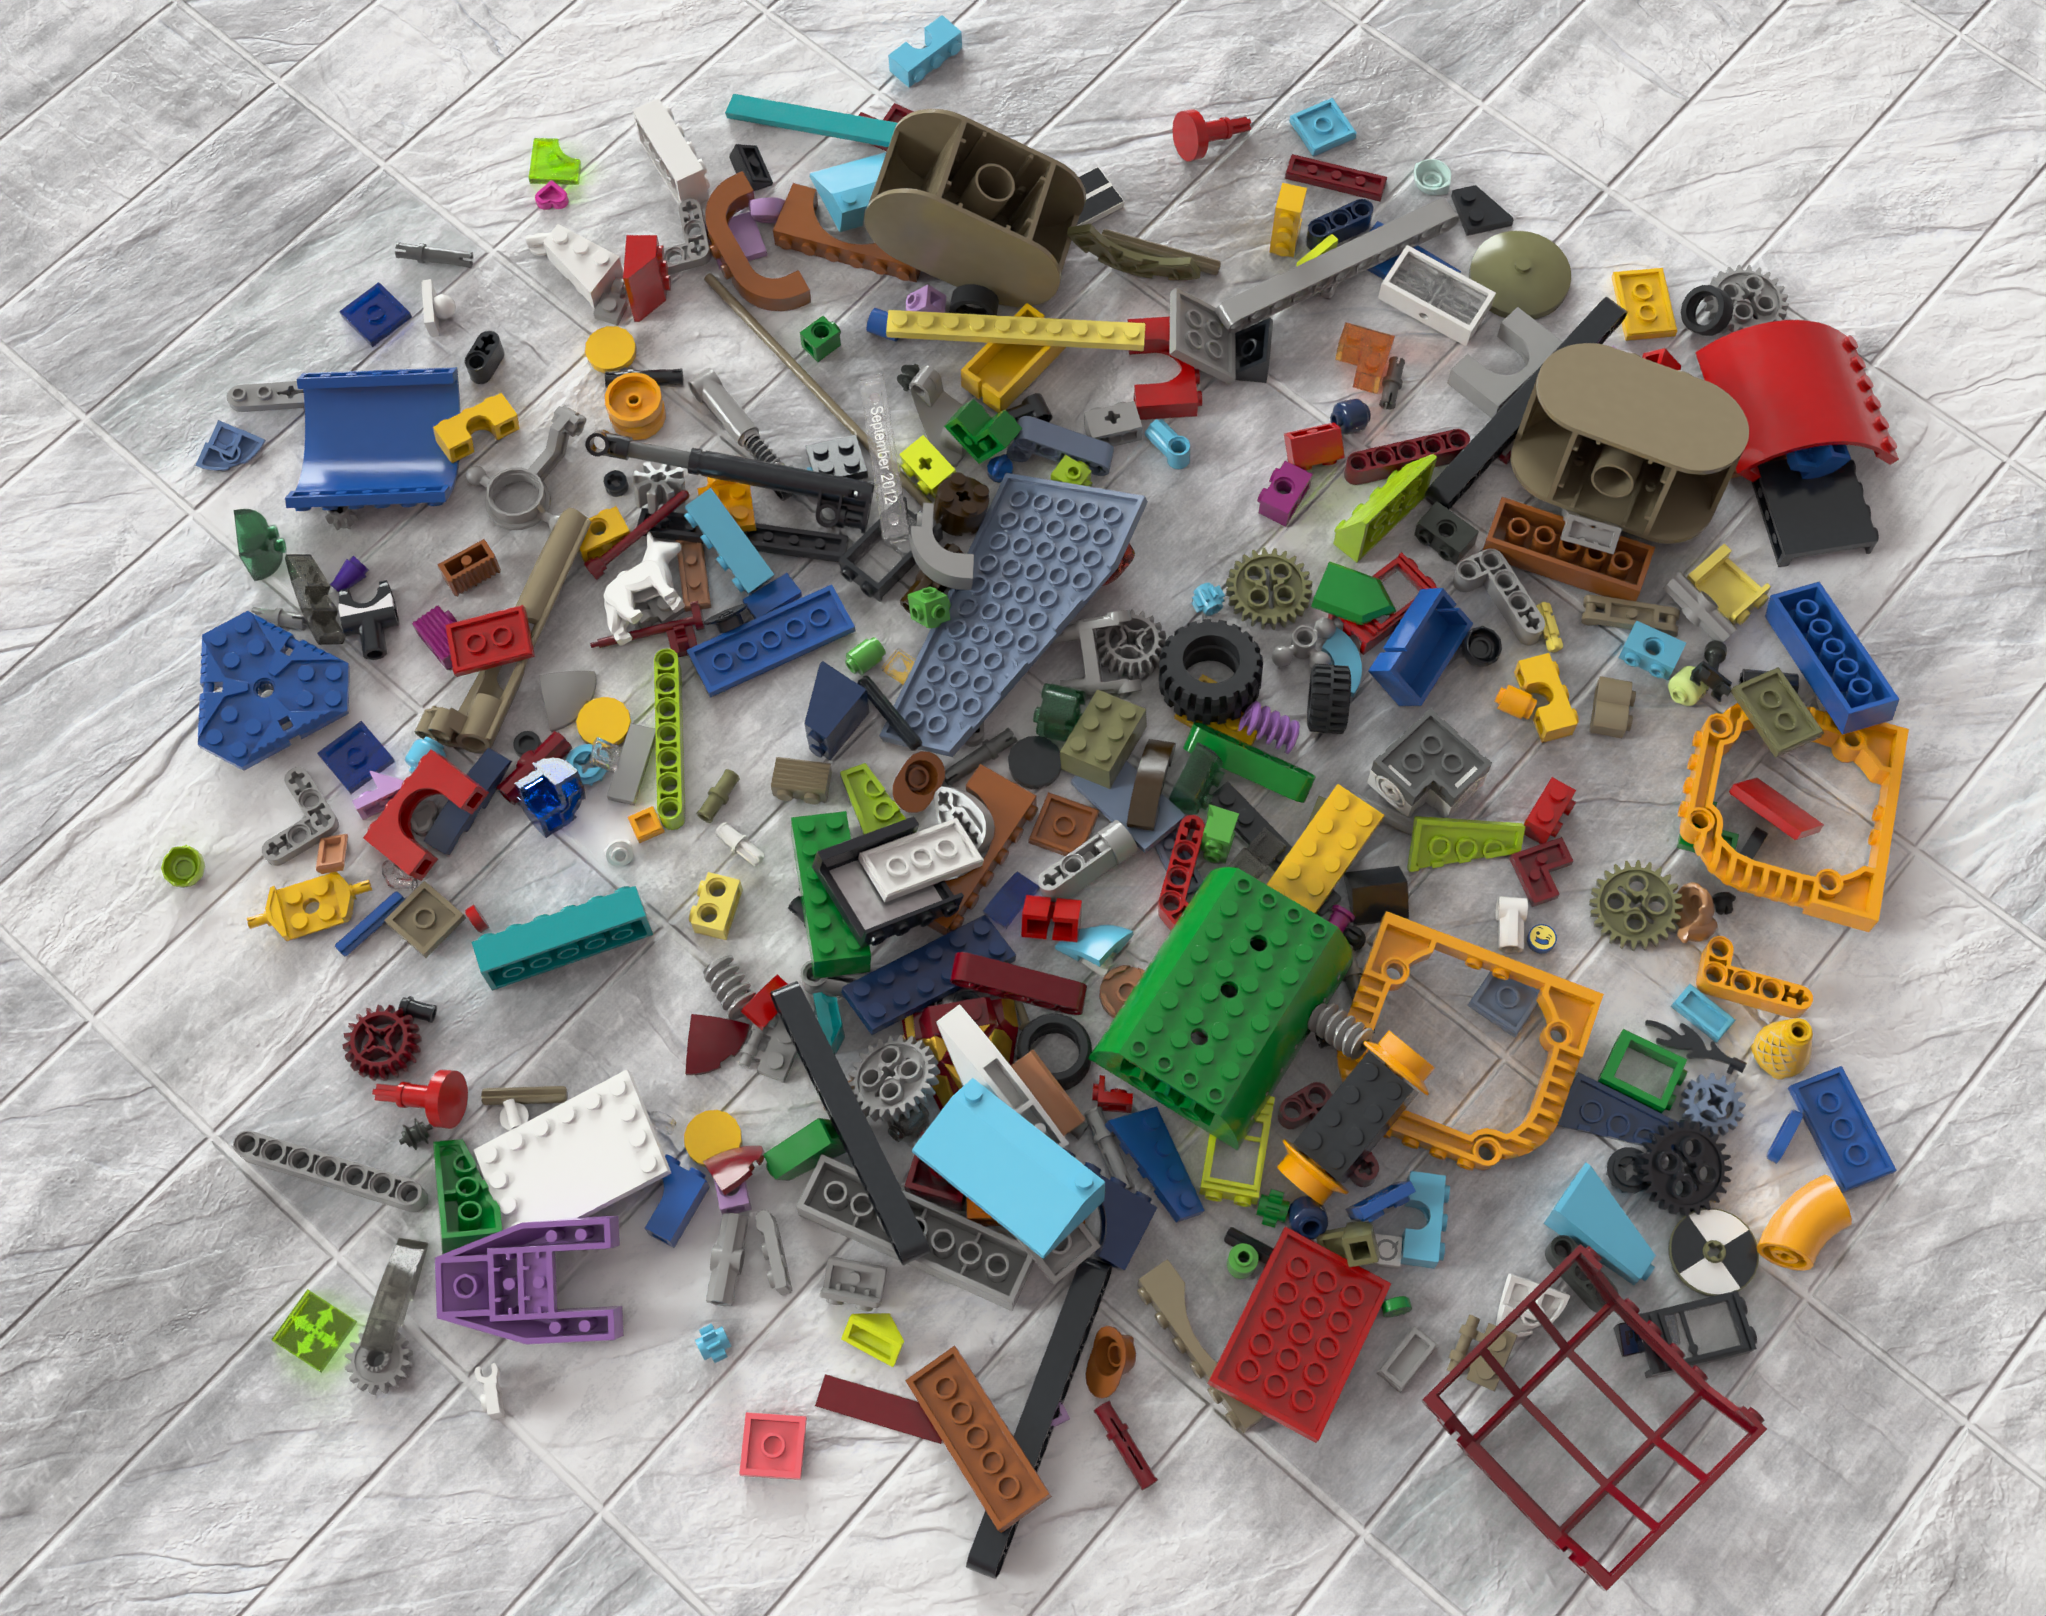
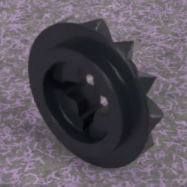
M1632 1147L1618 1149L1607 1161L1606 1175L1609 1177L1611 1185L1616 1186L1622 1193L1636 1194L1647 1185L1646 1181H1639L1637 1179L1644 1174V1170L1636 1168V1165L1644 1164V1159L1637 1156L1638 1153H1644L1639 1149ZM1634 1161L1632 1165L1633 1171L1637 1175H1632L1626 1180V1172L1621 1167L1626 1168Z

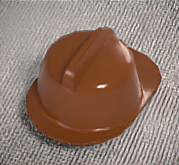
M920 751L913 754L905 762L892 786L894 800L902 810L908 813H918L929 806L935 792L942 786L945 779V768L940 758L931 752Z
M1112 1326L1102 1327L1096 1333L1085 1373L1089 1391L1095 1397L1101 1399L1110 1397L1116 1391L1122 1375L1128 1373L1136 1362L1134 1338L1130 1335H1122Z

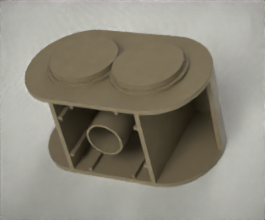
M923 109L906 115L896 125L865 212L864 223L872 240L888 255L956 287L965 284L984 286L997 295L999 305L1023 307L1028 303L1031 306H1035L1051 299L1059 288L1061 273L1072 241L1067 235L1068 227L1077 225L1085 205L1086 192L1077 174L1058 160L961 114L944 109Z
M1595 343L1575 344L1557 350L1541 366L1512 446L1511 465L1519 483L1530 494L1542 501L1596 521H1607L1617 524L1622 528V531L1649 541L1665 544L1680 543L1699 535L1711 522L1747 445L1749 425L1739 404L1728 393L1713 383L1694 377L1685 371L1674 370L1644 359L1635 353L1625 352L1608 345Z

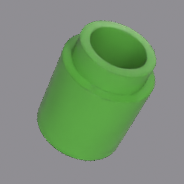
M872 637L870 640L865 639L846 653L847 660L845 664L853 674L863 675L883 660L882 657L886 654V651L875 637Z
M1244 1243L1234 1246L1227 1259L1229 1273L1238 1279H1246L1252 1276L1258 1264L1257 1251L1251 1245ZM1238 1258H1245L1248 1262L1242 1263Z

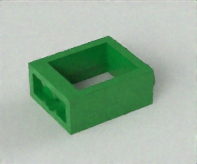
M1623 1029L1613 1045L1597 1082L1662 1114L1665 1109L1670 1111L1676 1100L1677 1095L1672 1093L1676 1085H1682L1688 1073L1684 1069L1687 1059ZM1628 1047L1673 1069L1660 1099L1614 1077Z

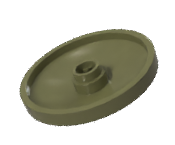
M1507 231L1490 237L1476 250L1469 269V279L1496 293L1489 310L1490 312L1506 318L1518 307L1536 320L1551 314L1563 303L1571 284V268L1562 250L1549 239L1528 231Z

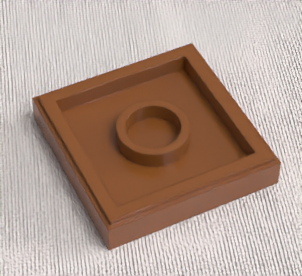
M1048 792L1028 843L1066 856L1090 839L1100 810Z

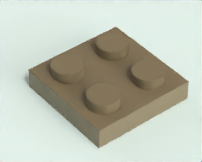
M423 881L384 921L421 955L427 958L466 917L426 881Z

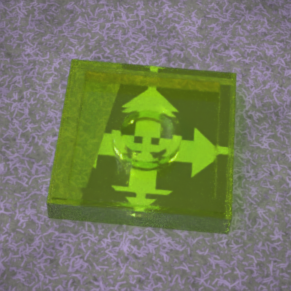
M307 1289L271 1340L322 1373L357 1321Z

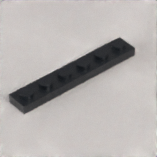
M1227 781L1208 797L1207 803L1239 813L1234 830L1276 872L1292 849V846ZM1333 889L1316 914L1323 917L1331 910L1333 905H1337L1341 901L1342 897Z

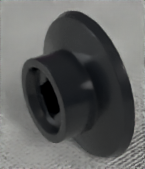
M747 603L719 612L706 619L703 623L705 625L716 624L719 633L735 629L744 623L740 613L747 608Z

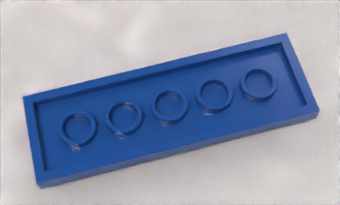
M831 584L687 650V654L711 698L856 630Z

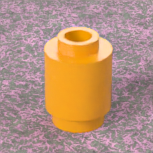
M1508 684L1506 689L1500 688L1494 702L1498 703V710L1519 719L1523 717L1529 720L1537 700L1532 698V694Z

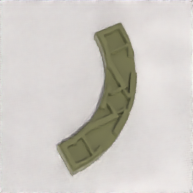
M1091 223L1068 227L1067 235L1082 251L1092 253L1098 257L1099 262L1116 270L1150 279L1153 278V275L1168 277V280L1173 281L1200 278L1201 271L1192 257L1163 258L1144 255L1125 249L1108 240Z

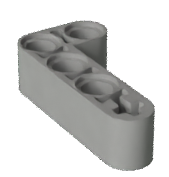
M1490 548L1459 562L1453 578L1454 587L1460 592L1467 593L1484 586L1517 639L1524 645L1536 644L1544 630L1545 620L1502 553ZM1486 563L1492 564L1494 567H1489ZM1462 574H1468L1471 578H1466ZM1499 584H1504L1508 588H1502ZM1513 605L1521 607V610L1515 609Z

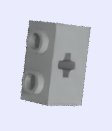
M1134 401L1118 402L1113 406L1096 407L1084 412V428L1086 435L1107 442L1113 447L1142 440V424Z

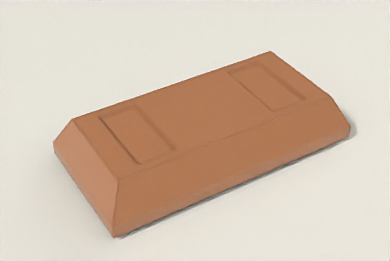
M348 834L320 839L316 863L317 872L326 874L343 871Z

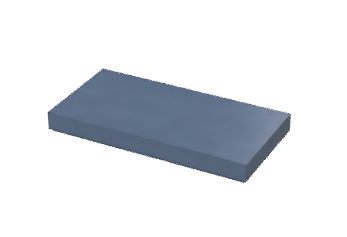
M1127 761L1111 789L1079 776L1072 778L1071 784L1100 810L1104 816L1111 822L1118 820L1125 826L1137 847L1145 854L1175 830L1186 816L1168 798L1161 794L1160 810L1154 831L1127 827L1130 801L1137 770Z

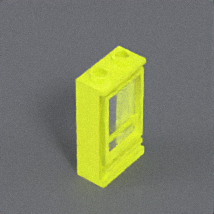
M1271 1096L1238 1151L1209 1133L1199 1194L1205 1195V1199L1220 1202L1222 1199L1233 1200L1235 1205L1241 1207H1251V1204L1257 1205L1275 1097Z

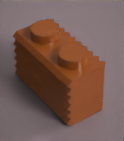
M485 539L437 564L445 582L454 596L457 597L459 593L463 594L469 588L472 589L478 583L482 584V581H486L487 578H491L492 575L496 576V573L501 572L496 556Z

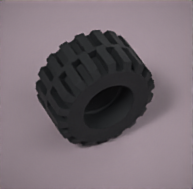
M1315 664L1310 675L1307 706V726L1310 732L1343 734L1346 730L1351 698V671L1349 666Z

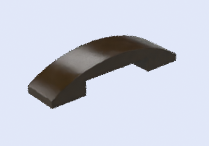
M1153 739L1147 741L1135 778L1127 827L1154 831L1160 810L1159 802L1168 767H1171L1176 743Z

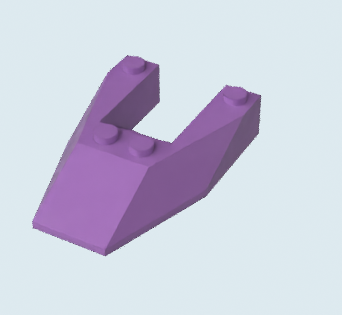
M619 1216L522 1222L435 1257L437 1318L523 1344L616 1340L624 1336L622 1306L557 1309L555 1251L608 1249L620 1246Z

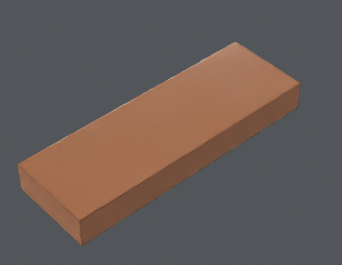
M676 540L682 546L677 556L685 612L692 611L690 603L698 601L701 609L711 608L703 544Z
M1034 1049L1011 1065L1063 1136L1085 1121L1081 1112Z

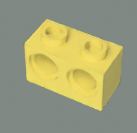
M710 872L707 873L705 881L701 880L698 887L697 896L699 900L697 906L693 905L689 914V922H691L694 933L727 940L743 891L740 880ZM715 890H725L722 896H712ZM714 914L717 916L712 922L703 921L707 915Z

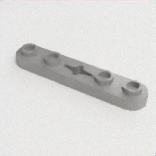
M297 381L237 385L232 387L227 393L229 405L237 412L305 408L303 389H298ZM292 391H295L296 394L292 399H289L288 396L291 395Z

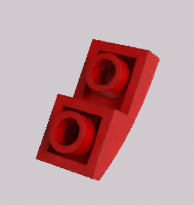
M777 974L742 1008L741 1012L758 1028L763 1030L778 1014L770 992L788 983Z

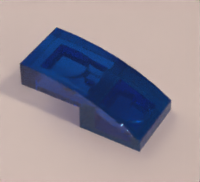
M1017 871L996 893L983 910V913L1007 929L1020 910L1023 909L1026 895L1034 896L1040 888Z

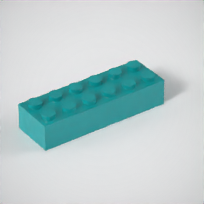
M624 886L617 889L613 894L604 897H592L581 905H568L563 907L560 912L551 915H539L533 921L525 924L510 925L505 931L496 934H484L478 940L471 943L480 972L493 991L654 934L636 886Z

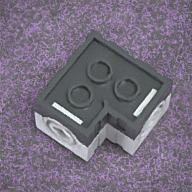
M1431 708L1420 720H1417L1408 728L1401 738L1399 737L1394 741L1384 754L1379 755L1373 761L1367 783L1405 816L1410 817L1418 807L1420 808L1427 802L1432 808L1437 809L1442 817L1449 818L1484 785L1492 762L1488 758L1483 757L1479 750L1465 738L1463 739L1458 735V732L1445 720L1440 719L1437 716L1438 714Z

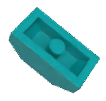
M822 992L814 993L813 998L818 1022L834 1054H836L845 1039L837 998L826 996Z

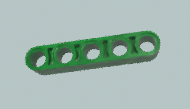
M1198 722L1193 723L1183 746L1184 750L1300 803H1305L1316 778L1315 775L1298 766Z

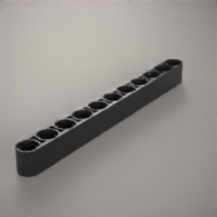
M1603 298L1554 352L1575 344H1603L1621 325L1628 311L1610 298ZM1541 366L1432 482L1425 493L1426 498L1434 504L1437 501L1449 510L1513 442Z
M794 981L771 991L770 995L773 1004L900 1263L904 1266L931 1253L925 1235L798 981Z
M1090 1257L1080 1263L1076 1269L1014 1433V1438L1036 1472L1039 1470L1054 1430V1426H1051L1052 1420L1058 1418L1060 1413V1406L1058 1404L1059 1402L1061 1404L1064 1403L1111 1276L1112 1265ZM985 1510L968 1555L966 1568L996 1579L1004 1564L1019 1521L1000 1533Z

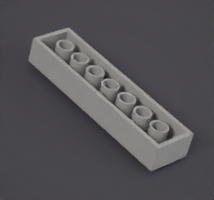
M821 1155L796 1206L799 1216L899 1260L855 1169L825 1155ZM902 1190L931 1253L908 1263V1265L1013 1311L1035 1263L1021 1244L1012 1238Z

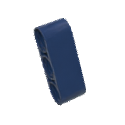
M1358 199L1313 219L1308 225L1306 246L1312 250L1331 234L1338 238V243H1341L1365 232L1371 226L1374 210L1373 204L1369 200Z

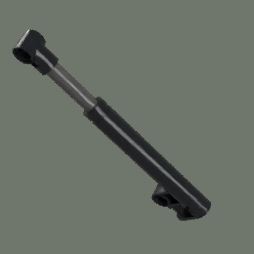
M606 430L595 431L587 437L585 442L587 452L595 457L607 456L628 460L630 457L687 468L688 474H701L704 477L818 498L816 520L821 526L825 528L833 526L843 529L845 526L861 529L862 534H865L867 530L874 491L873 482L707 450L703 451L697 448H692L691 452L636 442L632 441V437L612 434ZM595 437H601L604 440V449H599L595 446ZM824 508L832 509L835 513V518L832 520L826 519L822 514V510Z

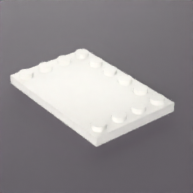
M628 1070L474 1149L483 1177L489 1187V1192L500 1207L503 1230L522 1222L589 1217L671 1174L632 1073Z

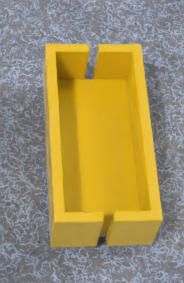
M1028 303L1014 315L1015 317L1045 318L1044 314ZM987 343L960 370L961 387L978 399L983 396V403L995 412L1000 413L1004 409L1006 410L1066 347Z

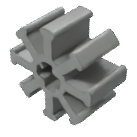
M648 461L643 463L644 473L635 470L632 475L635 503L638 508L648 504L650 514L655 513L660 504H666L680 491L686 490L684 473L681 467L671 470L670 465L661 464L660 469L655 470L652 463Z

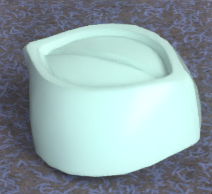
M1426 159L1415 164L1414 181L1419 190L1428 195L1448 194L1451 171L1444 162L1437 159Z

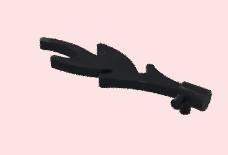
M1652 1020L1645 1021V1025L1656 1027L1671 1037L1670 1040L1657 1038L1656 1043L1672 1049L1692 1050L1693 1052L1686 1055L1687 1059L1702 1058L1728 1064L1727 1073L1731 1075L1734 1070L1743 1073L1747 1065L1746 1062L1736 1057L1731 1058L1724 1054L1714 1041L1710 1043L1711 1050H1707L1701 1037L1683 1023H1680L1679 1027L1685 1035L1678 1034L1675 1030L1662 1023Z

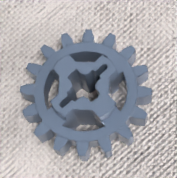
M1711 1073L1706 1080L1701 1074L1696 1078V1081L1691 1080L1687 1084L1688 1089H1684L1681 1093V1096L1685 1099L1679 1103V1107L1686 1108V1111L1681 1116L1682 1118L1690 1117L1692 1121L1699 1122L1700 1128L1702 1126H1709V1135L1712 1133L1717 1134V1131H1719L1724 1136L1729 1132L1728 1128L1734 1130L1738 1126L1736 1121H1741L1744 1117L1739 1111L1743 1110L1746 1104L1738 1102L1743 1093H1735L1733 1089L1736 1083L1733 1082L1727 1085L1725 1083L1726 1076L1724 1075L1720 1080H1716L1715 1074ZM1699 1092V1102L1694 1104L1695 1094ZM1730 1106V1115L1726 1118L1727 1112L1725 1109Z

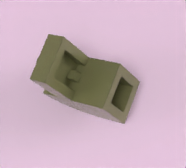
M1362 1221L1348 1222L1346 1227L1326 1230L1325 1233L1316 1237L1319 1245L1347 1259L1349 1267L1379 1262L1380 1252L1371 1223Z

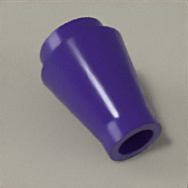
M352 556L349 560H345L330 585L338 592L340 589H350L367 577L365 574L369 569L355 556Z

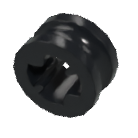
M613 470L604 477V486L609 495L619 497L627 492L629 485L623 472ZM617 480V482L620 483V485L618 487H615V485L612 484V482Z

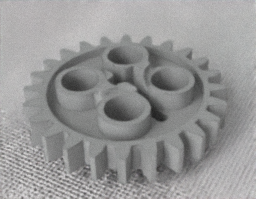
M1738 265L1735 271L1728 267L1726 273L1720 271L1717 278L1713 277L1709 285L1727 292L1732 299L1734 307L1732 319L1721 333H1725L1728 330L1733 333L1750 326L1784 320L1789 303L1786 302L1788 294H1782L1784 286H1776L1779 279L1770 280V272L1762 275L1760 267L1754 272L1751 265H1748L1746 270H1743ZM1707 296L1703 300L1706 303L1704 311H1710L1707 318L1714 319L1718 312V300L1714 296Z
M900 1034L897 1041L890 1035L885 1044L881 1039H878V1047L876 1048L868 1045L869 1053L867 1055L860 1053L861 1063L853 1062L852 1065L856 1071L848 1073L852 1080L849 1082V1085L865 1117L870 1115L875 1122L880 1117L884 1123H887L890 1116H892L895 1122L899 1121L900 1114H904L907 1119L910 1118L909 1111L912 1109L919 1113L918 1104L920 1102L928 1104L926 1095H935V1091L931 1086L939 1084L936 1075L940 1074V1070L936 1066L938 1061L930 1047H926L922 1040L917 1042L913 1036L906 1040L903 1034Z

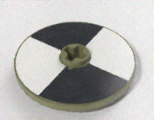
M1700 1209L1699 1215L1694 1211L1689 1213V1216L1683 1217L1677 1223L1669 1239V1259L1674 1272L1687 1287L1705 1296L1712 1297L1734 1290L1739 1292L1752 1280L1758 1268L1759 1253L1753 1233L1741 1219L1721 1209ZM1709 1246L1712 1249L1716 1247L1719 1249L1720 1252L1717 1257L1712 1256L1710 1258L1708 1256Z

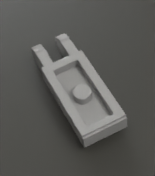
M761 1210L756 1214L755 1221L757 1222V1230L765 1238V1242L761 1243V1248L765 1260L769 1259L771 1270L767 1271L771 1288H775L781 1295H785L793 1290L778 1224L776 1223V1218L769 1211Z

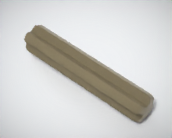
M565 1086L484 1088L481 1092V1101L484 1105H503V1102L509 1099H514L515 1103L520 1104L564 1103L567 1101L568 1092Z

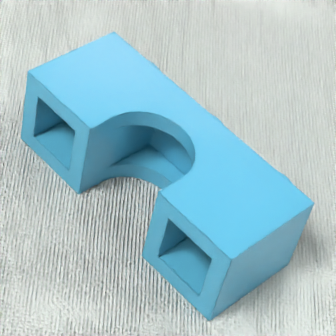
M943 15L924 28L925 44L928 47L917 49L905 42L888 55L889 71L908 88L916 82H920L933 69L939 68L945 60L952 55H956L962 48V32Z
M1410 1171L1407 1181L1412 1182L1416 1192L1409 1195L1410 1201L1405 1203L1404 1207L1420 1210L1425 1215L1427 1223L1426 1227L1418 1230L1405 1228L1402 1234L1401 1264L1435 1269L1439 1260H1444L1445 1243H1441V1231L1446 1232L1448 1215L1443 1214L1444 1203L1449 1201L1450 1186L1445 1185V1175Z

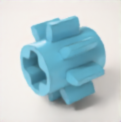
M1204 583L1194 590L1195 596L1192 597L1193 602L1191 603L1197 613L1203 611L1206 616H1211L1223 608L1222 602L1225 601L1223 598L1225 594L1220 585L1214 587L1211 583Z
M711 1323L699 1329L702 1337L696 1339L695 1342L703 1359L707 1360L712 1357L714 1363H717L727 1358L725 1350L732 1346L723 1327L714 1329Z

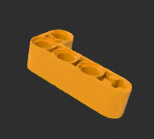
M1724 936L1713 937L1701 954L1696 985L1704 994L1788 1018L1801 1017L1812 1005L1813 995L1807 987L1731 966L1734 947L1732 942ZM1715 948L1720 950L1723 954V957L1715 955L1712 949ZM1706 974L1714 975L1718 982H1711ZM1734 982L1742 983L1746 990L1738 989ZM1763 990L1770 991L1774 998L1766 997Z

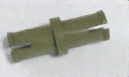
M729 769L724 771L716 786L710 788L708 798L700 810L697 811L696 814H698L697 816L707 823L713 821L721 806L726 805L729 801L728 796L737 782H739V775Z

